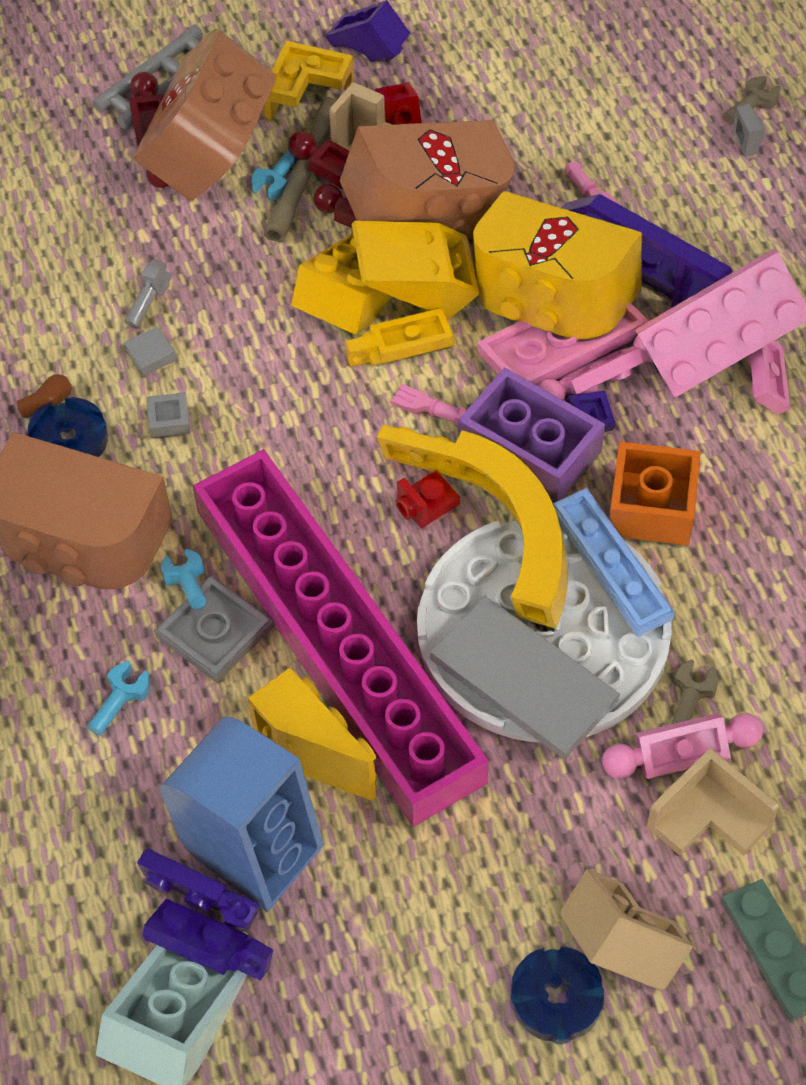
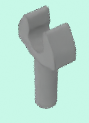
M153 259L142 272L143 287L124 320L127 325L138 328L156 294L163 295L167 290L172 273L165 271L166 263Z

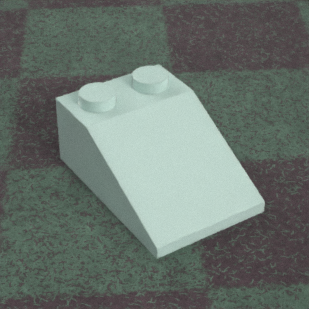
M156 945L103 1012L96 1056L159 1085H187L207 1055L247 974L238 970H227L222 975Z

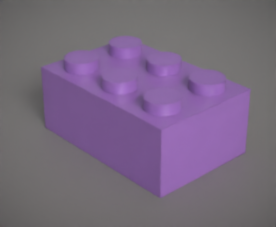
M504 367L458 420V437L461 431L464 430L497 443L514 454L535 474L550 496L552 503H555L566 496L602 452L605 424Z

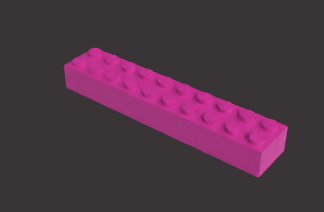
M263 449L193 485L198 514L269 618L273 620L274 625L330 707L336 708L343 716L348 725L347 730L356 740L360 737L363 738L373 749L376 755L374 760L375 772L411 825L415 827L488 784L489 760L267 452Z

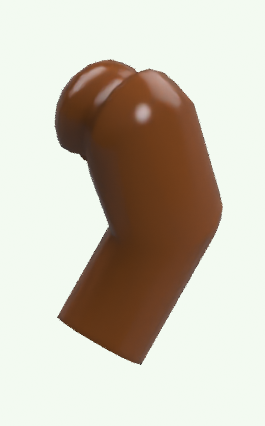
M56 374L49 376L35 393L17 400L20 414L27 418L60 404L71 394L72 385L64 375Z

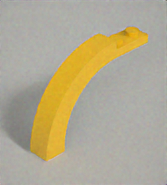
M383 424L377 435V440L386 459L431 472L437 470L440 474L472 483L496 497L515 517L523 532V561L518 580L511 594L517 618L556 629L564 609L568 589L567 551L553 503L535 474L520 459L502 446L464 430L461 431L456 443L443 436L431 437L416 433L408 427L401 426L396 428Z

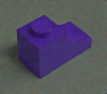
M385 0L342 15L325 37L332 46L352 48L364 54L369 61L373 62L383 58L391 60L403 50L402 44L411 33L389 2Z

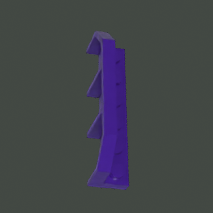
M601 194L569 201L561 207L642 232L641 281L672 298L671 308L733 272L731 267Z

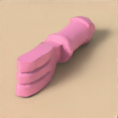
M569 162L566 164L564 169L566 177L570 178L581 190L582 196L589 197L601 194L616 202L609 193L597 189L596 182L591 181L579 163Z
M401 384L390 401L392 405L414 414L429 412V416L440 417L454 422L457 426L458 420L467 411L463 407L458 408L443 403L438 398H429L426 393L405 384Z

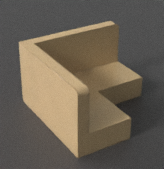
M355 82L346 89L329 110L331 141L349 151L359 126L391 125L385 122L384 95Z
M709 748L652 804L646 827L679 856L709 827L744 856L773 826L779 805L714 750Z
M588 868L560 911L561 917L590 963L659 990L667 988L693 948V945L675 921L639 907L623 883Z

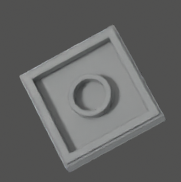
M210 575L200 585L206 598V605L196 610L191 608L188 599H186L154 632L156 638L218 684L274 627L271 618Z

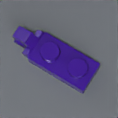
M149 848L143 851L137 862L143 875L146 876L144 882L164 894H168L170 889L186 895L184 898L185 903L201 912L208 913L210 908L220 911L225 925L247 933L260 909L258 903L228 890L226 885Z
M167 898L144 924L142 935L145 940L222 975L227 970H238L260 981L270 968L273 953L272 948L252 938L250 935Z

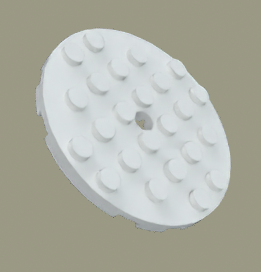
M495 521L463 537L433 567L425 582V589L418 606V646L421 659L431 681L443 698L455 710L480 727L496 734L522 741L539 742L430 659V651L485 595L517 618L511 594L518 580L523 561V532L517 521L503 524ZM561 528L567 551L569 570L564 609L556 629L554 628V631L541 632L537 630L536 633L620 693L619 701L586 736L588 737L609 729L626 719L649 697L664 671L671 640V621L637 637ZM626 542L662 593L660 588L661 582L651 566L640 553ZM517 618L534 630L533 622Z

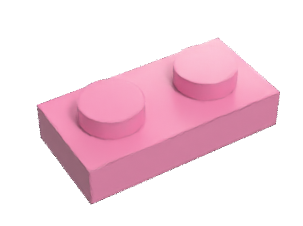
M774 340L748 355L747 359L752 372L753 384L751 385V393L755 401L760 405H764L775 414H782L791 408L783 346Z

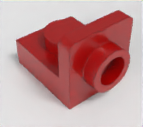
M410 82L375 89V92L384 95L385 122L391 125L422 123L418 94Z
M435 470L413 485L405 478L397 482V499L395 502L401 515L407 520L412 518L422 529L459 506L460 496L440 473Z

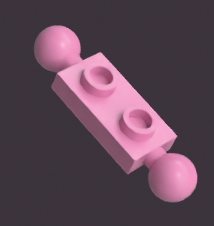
M637 336L633 346L629 348L620 347L556 380H542L537 386L564 400L568 394L577 395L597 392L599 390L598 384L608 379L611 382L624 379L632 374L631 368L643 362H653L641 339Z
M719 713L637 732L635 733L637 748L632 749L625 744H614L604 752L602 765L605 772L616 779H624L631 776L636 767L641 765L643 776L646 779L689 769L709 748L714 750L723 759H731L728 744L734 743L741 748L753 747L761 740L763 727L760 720L749 713L736 715L731 719L729 725L725 726L724 717Z

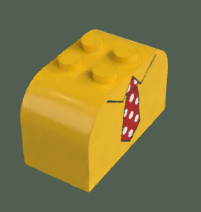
M506 191L501 193L475 226L473 239L476 279L480 293L478 298L480 303L494 314L518 322L524 321L529 323L530 326L544 331H552V333L567 338L574 336L579 340L593 339L613 330L627 312L626 308L628 305L632 304L641 292L642 232Z

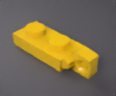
M439 308L370 325V330L362 333V337L345 341V354L350 367L371 362L372 365L383 364L452 347L455 344V337L443 309Z

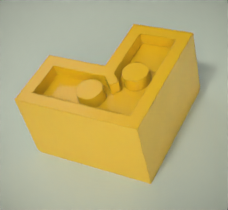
M286 41L272 68L277 77L264 106L265 119H273L279 104L297 108L308 83L338 90L348 88L354 82L353 55Z

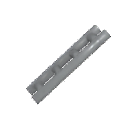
M193 25L94 99V107L102 112L111 105L122 113L117 117V122L122 128L127 129L133 123L129 101L123 96L131 90L130 82L133 76L139 72L153 74L162 67L173 75L164 83L158 85L156 95L165 94L180 65L173 58L185 49L191 51L200 42L198 39L203 36L202 30L197 25Z

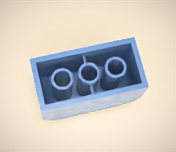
M222 717L160 786V793L175 830L187 851L198 862L251 901L258 903L266 912L273 907L324 846L300 759L235 718Z

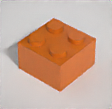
M619 441L609 520L622 538L689 546L695 516L701 451Z

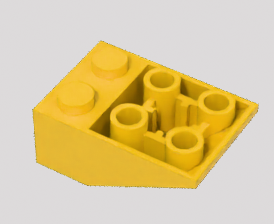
M354 221L351 224L362 284L427 311L441 308L447 319L455 316L480 294L467 235L440 223Z
M351 233L299 265L291 306L357 335L372 325L392 296L362 284L354 236Z
M288 668L248 697L253 729L298 757L304 776L371 801L377 797V774L374 765L376 755L373 749L363 738L360 737L356 740L347 730L348 725L340 712L334 707L328 709L319 700L320 694L317 688L307 677L300 679L291 668Z

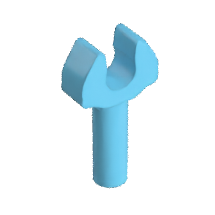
M287 149L271 170L256 168L252 173L253 193L256 194L264 184L271 183L272 185L268 189L269 200L272 201L281 197L287 184L284 176L298 159L291 156Z
M185 549L184 553L187 562L181 566L173 565L169 556H165L160 567L165 584L167 586L181 584L191 608L196 610L203 608L206 605V598L196 579L199 575L205 573L200 555L192 550Z
M125 661L111 669L107 677L109 684L112 685V693L88 723L87 727L90 731L101 736L127 701L145 700L150 691V675L147 670L139 676L134 684H125L124 681L132 672L130 661Z

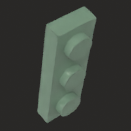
M763 878L723 896L721 904L790 1023L806 1016V951Z

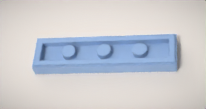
M587 488L553 503L561 528L637 637L674 619V610Z

